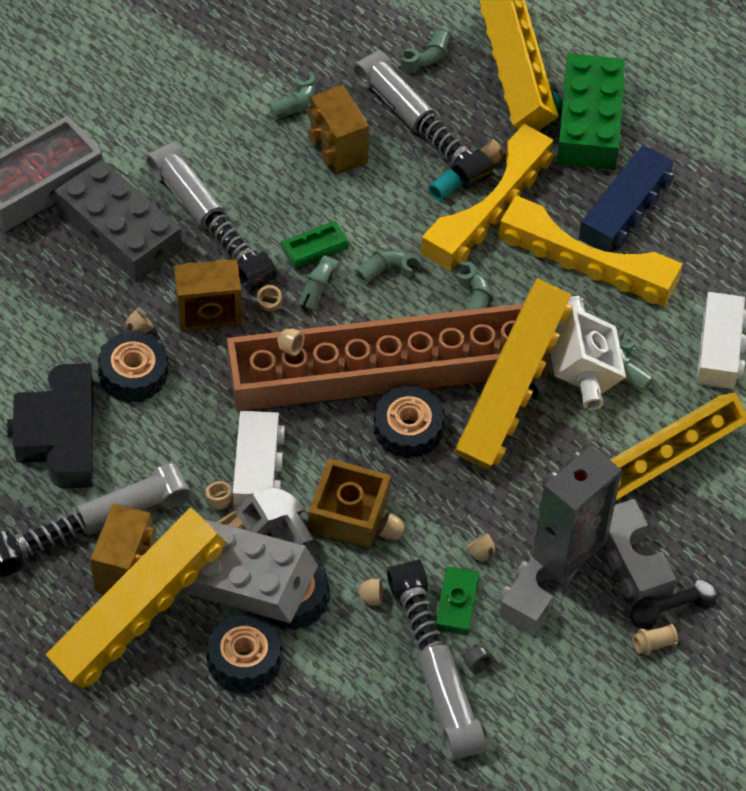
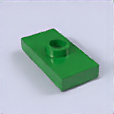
M335 220L281 241V249L293 269L296 270L321 260L324 255L329 257L349 249V241Z
M446 567L435 629L469 634L479 571Z

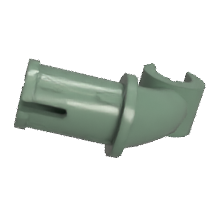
M443 27L436 28L433 32L431 43L426 46L425 52L419 53L416 49L404 50L405 58H401L402 70L409 74L416 73L421 67L432 65L438 61H444L448 53L447 46L451 40V32Z
M308 72L309 80L306 82L299 80L298 75L296 76L298 93L295 91L292 93V96L269 103L274 121L296 113L303 114V110L310 103V96H313L317 90L313 73Z
M375 250L373 257L356 268L354 272L356 277L365 285H368L384 270H391L393 266L399 267L401 274L406 278H412L413 270L408 266H414L421 272L422 259L414 253L404 254L397 251Z
M324 255L319 265L310 274H306L305 277L308 280L297 304L315 311L324 287L329 285L327 280L333 281L336 278L334 277L335 270L338 266L341 267V261Z
M460 263L462 273L466 275L456 273L457 282L464 288H472L470 292L472 296L465 310L486 308L488 303L494 300V295L488 282L477 272L476 266L473 263Z
M625 331L618 332L617 335L626 378L623 381L642 394L652 383L653 377L633 364L630 357L627 358L632 352L635 338L629 344H622L621 341Z

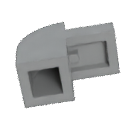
M267 488L253 492L235 510L247 531L259 534L271 532L274 538L307 546L313 540L299 517L305 510L304 506L298 499L284 490Z

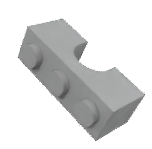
M635 499L616 504L614 507L608 540L605 544L608 550L607 558L610 567L613 570H618L622 578V590L627 598L632 597L634 603L645 597L657 600L672 595L676 577L663 552L644 556L636 553L631 547L636 543L645 541L648 524Z
M581 545L570 556V562L582 554L586 546ZM533 556L529 562L523 561L515 574L516 581L512 587L507 585L498 599V603L501 604L499 617L534 636L550 613L553 595L542 590L538 583L551 579L568 586L579 568L561 582L536 561Z

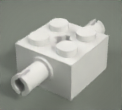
M572 296L568 304L573 306L565 323L559 321L555 330L560 335L551 351L552 368L556 377L581 388L583 407L585 409L596 410L604 404L601 394L626 378L616 326L586 313L583 298Z

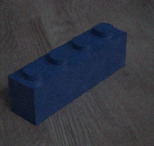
M642 145L581 221L579 240L605 252L612 253L616 247L622 248L628 238L629 230L631 228L636 229L640 225L644 216L643 212L647 208L652 209L658 200L661 189L667 190L674 178V174L671 173L674 160Z

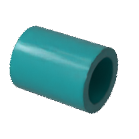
M447 170L428 186V190L431 196L439 202H443L462 185V182L454 171Z

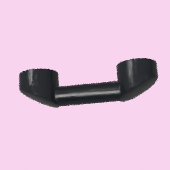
M699 579L694 582L692 588L657 600L651 597L642 598L632 607L631 622L637 628L649 629L656 624V619L660 612L693 602L702 609L711 608L717 602L718 590L711 582Z

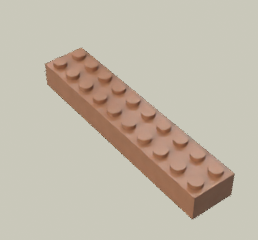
M523 304L301 329L298 331L304 333L305 340L301 351L296 356L287 354L279 348L277 338L280 332L227 338L228 362L236 411L387 394L391 389L395 387L397 389L404 385L429 389L487 382ZM547 349L541 359L546 362L542 372L545 375L548 374L551 351Z

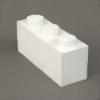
M708 292L703 314L696 384L734 389L736 379H742L745 360H739L740 353H745L746 335L742 334V328H746L745 297Z
M240 411L233 484V509H237L253 492L267 488H281V480H275L276 472H282L283 453L277 452L278 445H284L285 426L279 425V413Z

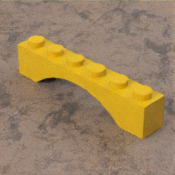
M523 124L507 142L506 170L494 191L483 201L467 210L439 217L422 236L421 255L449 271H452L458 263L465 262L470 254V249L475 244L480 245L483 242L491 225L496 226L500 223L504 211L512 203L515 196L520 197L521 191L525 187L530 188L534 184L538 172L542 168L547 169L554 158L552 153L553 139Z
M515 196L500 220L499 238L508 245L519 246L529 250L540 258L546 257L558 262L566 269H575L586 274L592 280L604 281L615 286L621 292L633 293L642 297L648 303H657L665 307L679 282L683 263L656 252L618 254L589 247L561 230L550 218L543 206L519 196Z

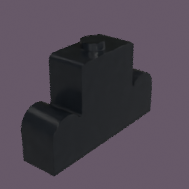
M91 363L58 365L48 375L50 391L18 392L14 394L13 419L7 420L8 438H13L12 443L18 463L47 462L50 481L59 488L93 487Z

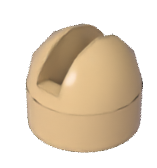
M494 138L489 140L481 149L488 156L491 164L498 163L504 154L503 148Z
M274 285L263 286L257 293L258 304L266 312L278 310L282 304L281 291ZM263 298L266 300L274 301L276 303L272 304L264 302Z
M139 309L130 314L126 320L127 330L135 331V333H148L154 327L151 321Z
M285 329L280 332L277 338L279 348L287 354L296 356L304 345L305 335L296 329Z
M213 482L206 488L207 501L213 509L223 510L231 505L233 494L231 486L227 482Z
M387 512L381 520L377 535L385 540H397L404 533L405 525L398 516Z
M488 533L466 546L470 555L478 561H487L495 553L494 542Z
M381 579L364 581L358 590L360 600L369 606L383 605Z

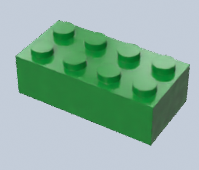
M567 53L557 164L616 169L620 140L625 59Z

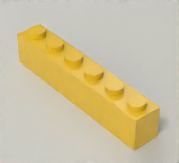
M479 0L481 5L480 12L487 26L486 34L491 41L492 55L496 60L499 70L498 77L504 88V99L510 110V121L518 130L523 124H526L539 132L559 116L525 0Z
M539 278L535 280L453 452L454 455L486 470L493 463L499 465L506 450V447L501 446L506 434L512 437L520 419L515 417L519 406L526 407L533 393V390L528 387L533 377L539 379L546 365V362L541 359L546 349L552 351L560 334L555 332L559 321L565 323L573 306L568 304L572 294Z
M736 392L714 398L610 459L622 469L616 500L746 423V411Z
M190 507L45 655L76 686L83 689L94 684L100 678L102 670L111 661H115L123 655L126 646L133 638L142 635L149 628L150 621L159 612L168 609L174 602V597L184 587L190 586L197 579L198 572L207 563L213 562L220 556L227 542L202 516Z

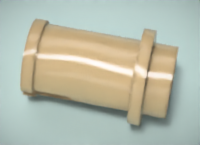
M672 624L649 631L640 629L637 634H633V646L638 654L650 655L652 650L677 645L678 634Z

